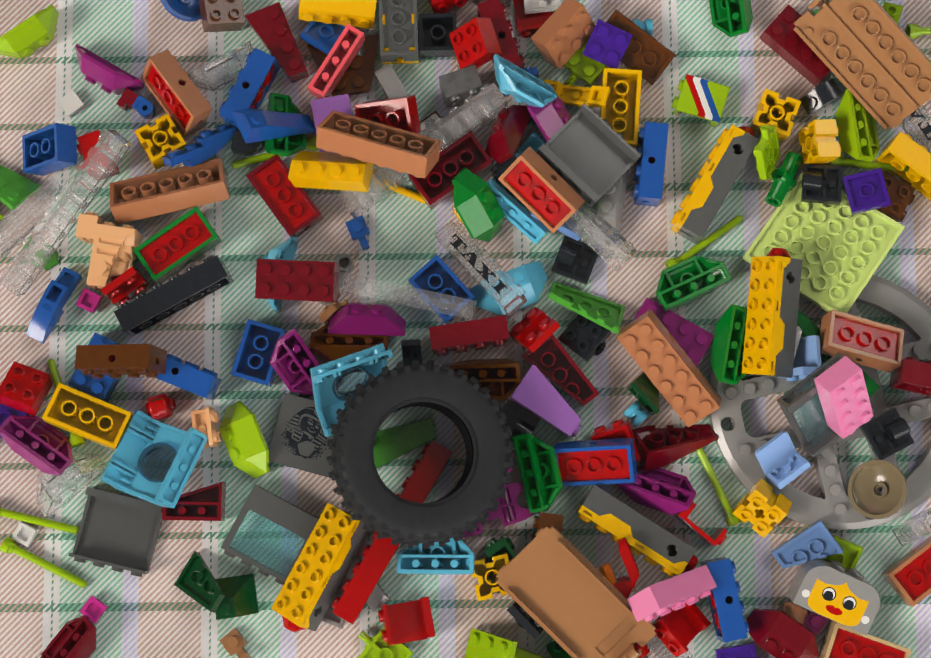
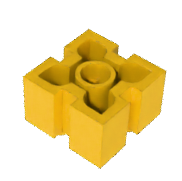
M765 89L760 95L756 107L758 110L754 114L749 128L761 134L760 128L762 125L776 126L778 140L785 142L790 136L794 124L792 120L798 113L801 101L788 96L782 100L778 98L779 93Z
M169 114L154 120L156 125L152 127L146 124L134 131L155 170L165 166L162 157L168 155L169 151L175 149L180 151L185 149L186 146L184 139L177 132L176 126Z
M814 119L808 124V127H803L797 131L799 146H802V152L800 153L803 157L801 161L802 168L804 163L827 165L830 161H834L841 156V146L839 141H836L839 133L836 119Z
M761 478L751 488L750 493L747 492L738 501L733 514L744 523L747 521L753 524L751 528L764 538L774 528L775 523L778 524L788 514L792 502L781 493L778 495L772 492L773 487Z
M507 552L492 556L493 561L485 562L484 558L474 560V574H472V578H478L479 583L474 584L478 601L493 598L492 593L500 591L501 596L508 594L496 581L492 582L491 579H487L489 572L493 571L494 574H498L497 571L504 564L507 565L509 563Z

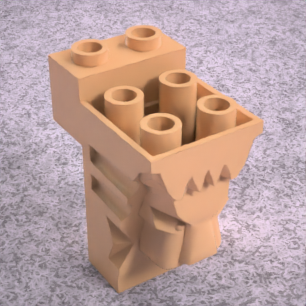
M88 211L86 214L79 213L75 236L85 243L93 244L86 285L95 290H100L133 267V261L136 259L133 249L142 243L144 237L137 229H134V226L123 224L122 227H117L114 223L105 222L102 217L97 216V213Z

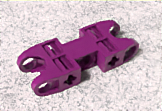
M523 482L504 485L507 489L505 492L507 503L505 504L504 498L498 497V509L495 512L492 510L488 512L490 516L487 521L501 517L503 526L521 522L536 514L530 513L528 508H522L517 503V496L524 489ZM507 506H508V509H509V512H510V516H511L512 521H510L509 514H508V511H507ZM477 523L478 527L474 530L475 532L470 534L468 531H465L464 536L461 538L483 533L481 523Z

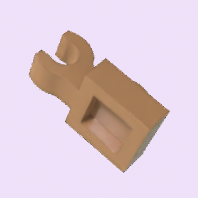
M345 299L342 303L337 302L329 307H324L320 312L321 316L319 319L325 325H328L329 319L348 304V300Z
M234 628L219 640L230 656L236 653L238 658H251L244 649V646L248 643L237 628Z

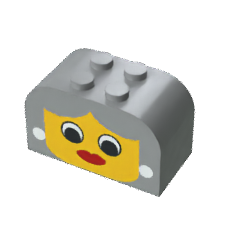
M817 558L801 564L787 592L793 603L866 636L880 608L879 594L864 576L853 568L846 570L841 563L832 559L829 562Z

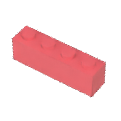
M349 24L346 25L307 88L310 94L318 99L330 97L365 42L363 32Z

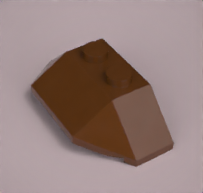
M328 325L317 331L311 332L310 350L330 362L382 343L385 350H388V336L328 334Z
M507 358L469 359L449 364L450 368L454 369L455 372L458 369H462L469 379L473 376L479 380L477 383L481 389L485 386L490 390L491 400L495 398L496 400H506L522 381L520 362Z

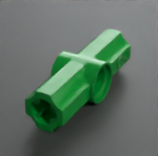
M793 151L788 152L782 166L773 172L772 179L774 182L765 199L769 205L780 207L787 191L795 187L796 179L794 176L803 159L800 154Z

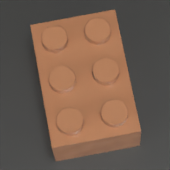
M565 0L535 32L531 40L545 62L561 69L588 40L595 28V24L583 4L575 0Z

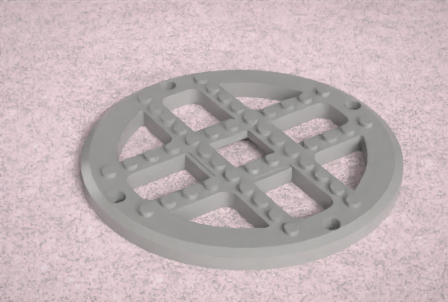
M873 275L856 299V302L866 304L888 314L916 338L914 342L903 344L902 360L906 359V357H915L918 361H931V309L905 288ZM799 295V310L802 305L812 303ZM854 302L847 314L859 317L856 302ZM857 364L880 386L869 398L871 406L875 409L873 411L874 416L870 420L893 408H896L900 417L905 419L907 423L931 418V397L887 407L877 372L878 369ZM711 366L709 383L722 398L720 408L709 414L711 427L718 436L716 444L732 474L749 493L751 488L762 478L773 487L772 492L778 495L781 493L789 499L792 505L785 516L786 518L805 525H812L821 519L827 529L835 530L868 528L890 522L907 514L931 496L930 440L918 463L905 476L907 497L901 509L885 519L866 518L853 507L845 493L833 447L835 443L865 437L860 427L844 439L840 437L816 457H813L822 498L802 492L789 484L780 490L766 478L755 456L757 449L780 432L760 437L749 436L745 430L741 405L745 400L788 391L802 380L787 382L786 378L761 376L743 381L740 380L737 385L719 382ZM818 394L797 409L800 429L807 441L827 427ZM723 419H728L731 422L730 429L724 430L721 427ZM792 429L786 430L795 449L802 447ZM869 445L872 460H877L874 452L872 451ZM895 454L883 459L899 468ZM883 487L879 490L880 494L884 493Z

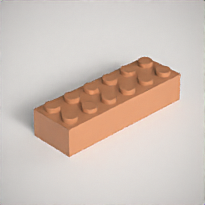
M334 110L317 126L316 147L326 152L338 153L344 157L359 159L361 162H369L379 167H387L400 173L411 174L417 178H426L439 161L441 140Z
M222 158L205 161L193 167L183 166L110 183V209L117 225L230 199L228 177Z
M651 309L619 331L617 339L688 428L720 408L722 398Z

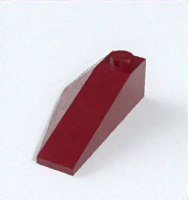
M648 425L632 429L635 443L641 455L639 462L645 471L662 468L718 440L717 434L710 425H692L689 428L687 426L685 428H674L673 425H667V428H656L655 425Z

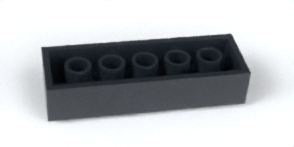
M211 255L203 260L204 263L187 268V272L184 274H176L169 278V282L155 285L151 292L147 294L141 293L135 297L134 301L119 305L117 307L118 310L114 311V314L124 332L135 336L234 282L224 262L217 255L215 257Z

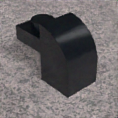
M837 77L832 78L815 87L810 93L799 100L807 114L812 115L822 107L832 104L843 97L845 88Z
M234 131L231 146L234 154L252 156L264 148L265 140L246 143L241 132Z
M420 339L401 340L403 366L411 365L413 360H419V364H423Z

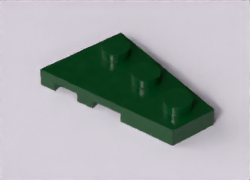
M194 551L174 585L207 610L215 613L225 595L200 553Z

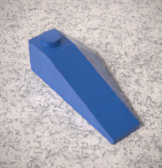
M252 108L235 110L231 113L246 143L316 131L308 114Z

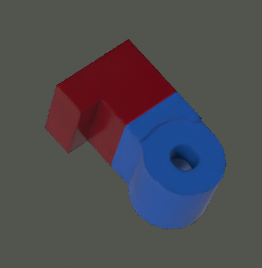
M128 88L124 90L116 103L124 111H127L130 107L137 111L144 119H151L156 114V109L149 100Z

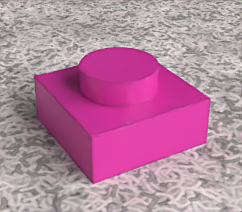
M84 288L75 305L94 314L103 297Z
M92 595L79 612L87 616L92 622L97 623L109 606Z
M809 610L803 625L815 633V635H818L829 620Z

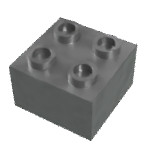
M475 64L439 76L440 90L447 108H457L466 101L475 102L482 96V83Z

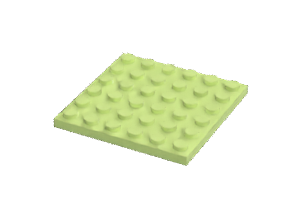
M802 171L796 180L795 187L786 194L781 206L777 207L743 256V259L751 264L752 257L767 256L772 248L787 249L791 258L803 260L800 295L827 312L833 309L848 313L905 226L877 209L852 215L846 192L843 189L840 205L801 202Z

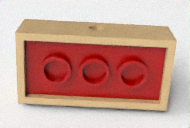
M830 621L818 658H909L912 650L869 634L866 636L844 625Z

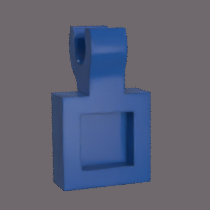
M363 215L345 222L352 240L358 239L363 251L369 249L370 246L365 236L369 235L370 232Z

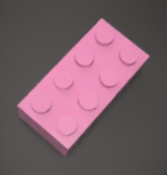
M844 356L814 379L827 426L842 439L853 434L858 427L870 421L874 416L862 369L847 356Z
M707 565L650 585L628 598L627 602L637 622L644 619L646 622L657 618V615L662 617L672 612L671 609L677 611L685 607V603L692 605L700 601L698 597L702 599L711 595L710 590L716 588L717 585Z

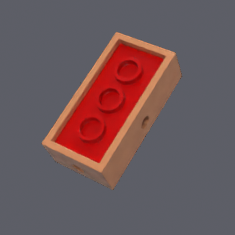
M168 49L149 57L141 77L142 81L166 113L169 114L184 137L202 129L212 110L209 101L203 97L199 88L193 84L187 72L181 68L175 56Z
M530 146L498 178L553 234L585 202Z
M833 309L821 318L819 336L821 354L833 357L839 352L856 364L888 373L901 366L904 329Z
M931 536L882 573L907 606L914 607L931 593Z

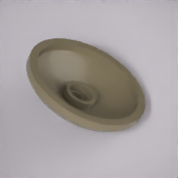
M884 460L864 462L854 470L849 479L848 496L850 502L865 517L872 519L888 518L897 513L906 500V479L901 470L890 462ZM883 487L884 493L880 494L879 490Z

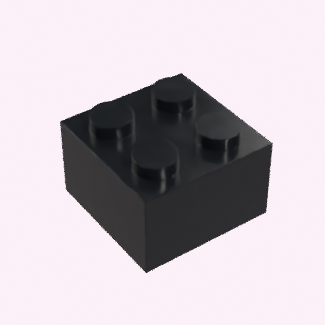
M456 13L419 14L420 58L456 57L449 36L451 32L457 29Z

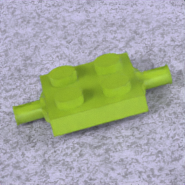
M588 40L564 65L571 73V76L565 81L566 85H573L578 79L592 86L603 72V69L607 67L582 55Z
M762 125L760 128L761 139L755 145L753 155L756 157V170L759 173V179L767 180L769 177L770 180H773L772 174L776 170L777 161L781 156L776 126Z
M364 630L357 636L366 643L364 651L358 658H409L413 654L403 643L387 646L386 642L382 640L381 630L372 638Z

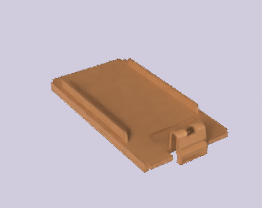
M814 0L808 7L811 10L817 6L818 12L813 15L808 10L794 22L795 27L793 30L884 129H887L888 126L890 129L896 128L903 123V119L931 99V61L876 0Z
M553 525L550 528L548 526L542 527L530 543L507 565L504 564L497 571L496 577L498 579L496 583L572 658H638L642 654V650L638 648L635 651L634 644L637 642L643 647L657 634L654 631L656 626L650 621L646 622L645 619L639 622L636 621L627 598Z

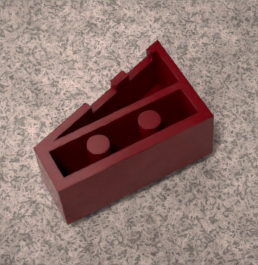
M222 481L181 494L175 508L162 507V520L225 521L226 482Z

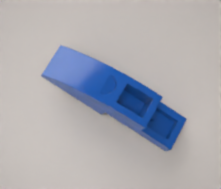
M221 124L216 126L217 129L213 131L204 130L200 132L199 136L194 137L195 143L186 145L185 149L180 151L179 149L171 150L168 152V155L163 156L164 164L174 166L183 162V165L193 167L204 162L225 146L233 136L234 131H236L235 127Z
M64 267L55 281L51 280L32 316L26 333L28 337L44 344L64 313L62 308L82 279L80 274Z

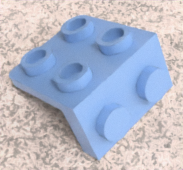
M818 335L800 338L793 363L792 378H778H786L787 382L803 380L822 365Z
M781 431L755 451V456L766 478L780 490L811 467L809 461L797 453L786 431Z

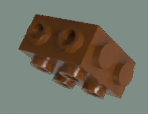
M882 171L891 205L878 208L877 210L896 222H902L907 214L905 211L907 205H911L915 198L913 193L916 188L912 187L910 182L899 180L888 171Z

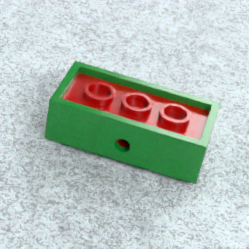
M196 206L140 244L133 251L153 280L160 284L222 240L201 210Z

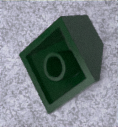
M642 372L626 388L653 416L660 411L659 390L647 375Z
M254 574L215 579L225 595L215 612L216 620L259 613Z

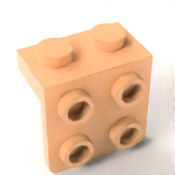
M210 406L202 410L191 411L192 428L208 436L203 449L219 447V442L222 441L220 430L217 431V423H219L218 411H215V408Z

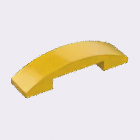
M543 79L544 82L553 87L555 93L564 104L569 106L582 107L585 103L592 108L605 107L610 88L592 85L590 88L565 85L559 81Z

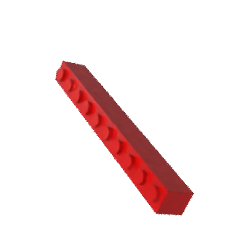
M434 441L430 444L426 443L421 452L424 454L421 461L416 460L411 469L414 473L411 478L406 477L401 486L404 490L401 495L397 493V496L416 503L425 502L452 455L450 450ZM376 531L372 536L375 539L372 545H367L362 553L364 559L361 563L357 562L352 570V573H354L351 581L347 579L343 585V595L341 598L337 596L331 606L334 608L332 613L351 624L355 623L400 543H397V546L391 544L392 539L388 537L381 538V540L376 538L378 534Z

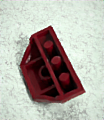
M512 105L507 109L503 108L498 113V119L492 126L493 130L485 151L489 157L496 160L499 164L514 156L531 116L525 105Z
M754 608L745 619L749 626V634L755 643L775 658H818L820 655L815 633L782 610H760Z
M85 615L66 622L42 652L40 658H89L96 649V627Z

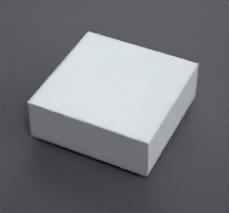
M74 90L58 100L70 117L85 107Z
M20 521L11 538L26 547H30L39 529Z

